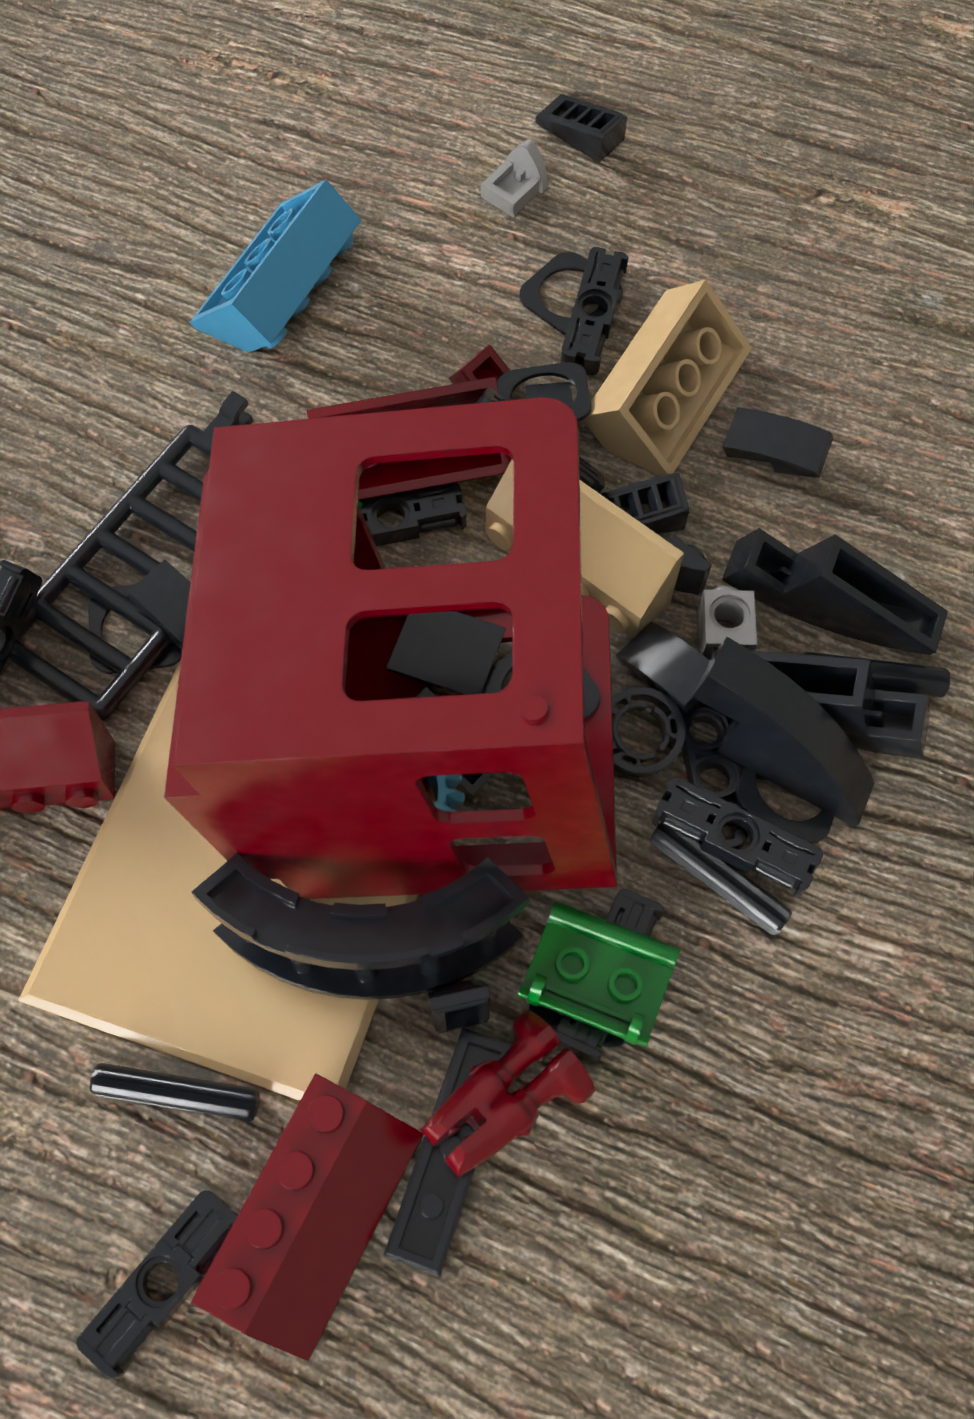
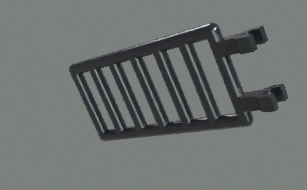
M232 391L222 403L219 414L204 431L194 425H186L41 585L8 656L9 660L69 701H89L101 720L110 716L172 641L169 639L166 631L134 604L131 599L83 568L101 548L145 576L160 564L159 561L115 534L132 513L193 552L195 551L197 531L151 503L146 497L162 480H165L201 503L203 482L176 466V464L192 446L211 456L214 427L251 424L253 422L252 415L244 411L249 405L246 398ZM71 583L150 635V637L135 655L130 658L51 604ZM37 619L118 673L100 696L18 642Z

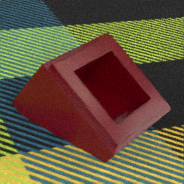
M489 344L452 374L449 380L456 384L496 377L497 382L500 376L510 371V369Z

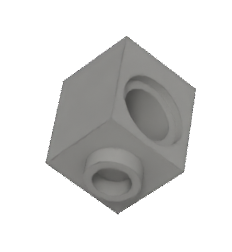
M730 586L703 591L697 610L698 652L708 660L712 658L714 647L719 648L726 637L749 650L755 651L757 647L754 591H740ZM717 621H729L735 628H725Z

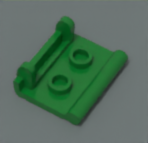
M555 901L517 996L527 1000V1003L537 1007L540 1005L623 1038L627 1043L632 1045L638 1044L646 1048L681 949Z

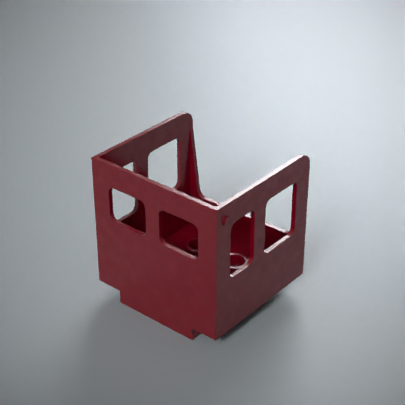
M543 397L214 427L209 472L204 473L164 798L227 861L238 853L252 867L269 879H279L288 889L300 893V896L306 899L423 895L450 884L471 871L487 857L522 891L618 887L610 623L607 610L603 604L592 597L582 595L579 431L576 416L565 403ZM494 453L506 454L513 459V546L505 557L496 561L385 568L358 505L359 478L367 467L378 463ZM456 611L505 627L506 631L501 643L512 642V678L510 683L503 690L496 693L414 698L425 687L434 693V686L386 670L408 614ZM583 667L597 686L600 695L597 710L585 720ZM477 773H514L523 778L533 806L522 809L460 812L440 810L435 807L430 798L431 785L425 777ZM535 836L545 840V842L462 846H456L453 841L464 838Z

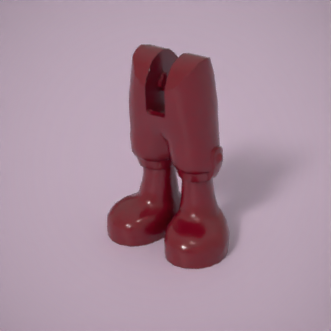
M526 1010L515 1018L512 1024L515 1039L508 1051L498 1061L490 1059L479 1065L472 1066L467 1080L444 1101L420 1129L435 1147L449 1136L458 1132L464 1123H468L475 1132L469 1137L467 1135L459 1146L445 1159V1162L458 1178L492 1157L518 1136L520 1138L528 1136L537 1122L538 1109L547 1102L564 1096L572 1103L581 1104L586 1102L595 1093V1087L589 1074L577 1056L568 1048H564L558 1053L546 1068L525 1087L513 1093L508 1091L520 1074L537 1061L545 1059L560 1044L557 1033L533 1011Z

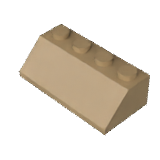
M706 279L665 291L591 400V412L583 420L606 451L658 476L674 473L752 349Z
M513 459L486 506V533L497 547L505 551L511 550L513 546ZM580 480L582 595L592 597L603 604L607 610L612 631L618 634L624 633L633 639L651 621L653 622L671 602L684 553Z

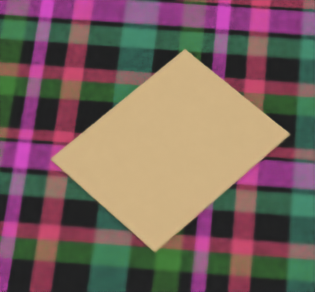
M180 660L18 1001L299 1101L315 1073L347 1089L380 999L338 998L314 993L284 983L262 972L234 953L214 934L213 930L221 922L216 920L198 903L191 893L225 864L227 860L164 798ZM431 787L430 798L435 802L434 792ZM271 879L276 883L286 887L279 879ZM418 895L319 898L309 900L328 905H334V903L359 905L386 903V907L416 901Z

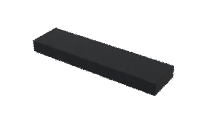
M462 1027L432 1115L467 1080L472 1066L479 1065L490 1059L498 1061L512 1044ZM464 1123L458 1132L449 1136L435 1147L424 1136L383 1256L438 1277L441 1276L476 1169L475 1167L458 1178L445 1162V1159L459 1146L467 1135L469 1137L475 1132L468 1123Z

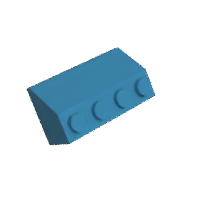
M326 179L280 203L189 323L196 330L248 353L265 346L268 349L273 348L285 337L287 329L284 326L288 320L301 313L309 304L310 298L307 294L313 286H318L330 275L333 268L329 264L335 256L341 255L352 245L354 237L351 234L362 220Z

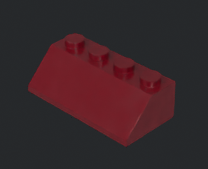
M496 377L309 409L307 410L308 419L475 404L488 387L497 393L499 392ZM502 453L373 464L367 467L360 475L358 501L502 475L510 464L511 457Z
M89 701L0 709V810L13 809L22 813H35L44 810L46 805L66 804L74 808H89L96 806L98 801L113 800L115 798V741Z
M315 1073L190 1303L246 1336L309 1361L424 1134L365 1099Z

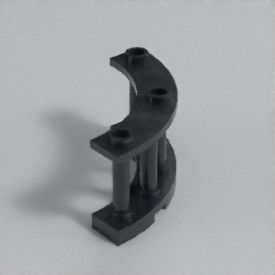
M238 853L191 892L195 900L216 920L221 922L213 930L214 934L234 953L255 968L284 983L306 991L338 998L363 1000L392 999L422 994L436 988L454 984L481 971L504 956L524 939V935L510 920L529 905V897L488 857L471 871L450 884L423 894L422 899L386 907V903L362 905L334 903V905L311 901L301 897L300 893L269 879L252 867Z

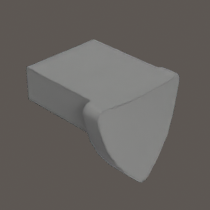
M532 139L523 141L508 154L505 162L481 184V198L512 217L539 192L542 193L548 188L545 164Z

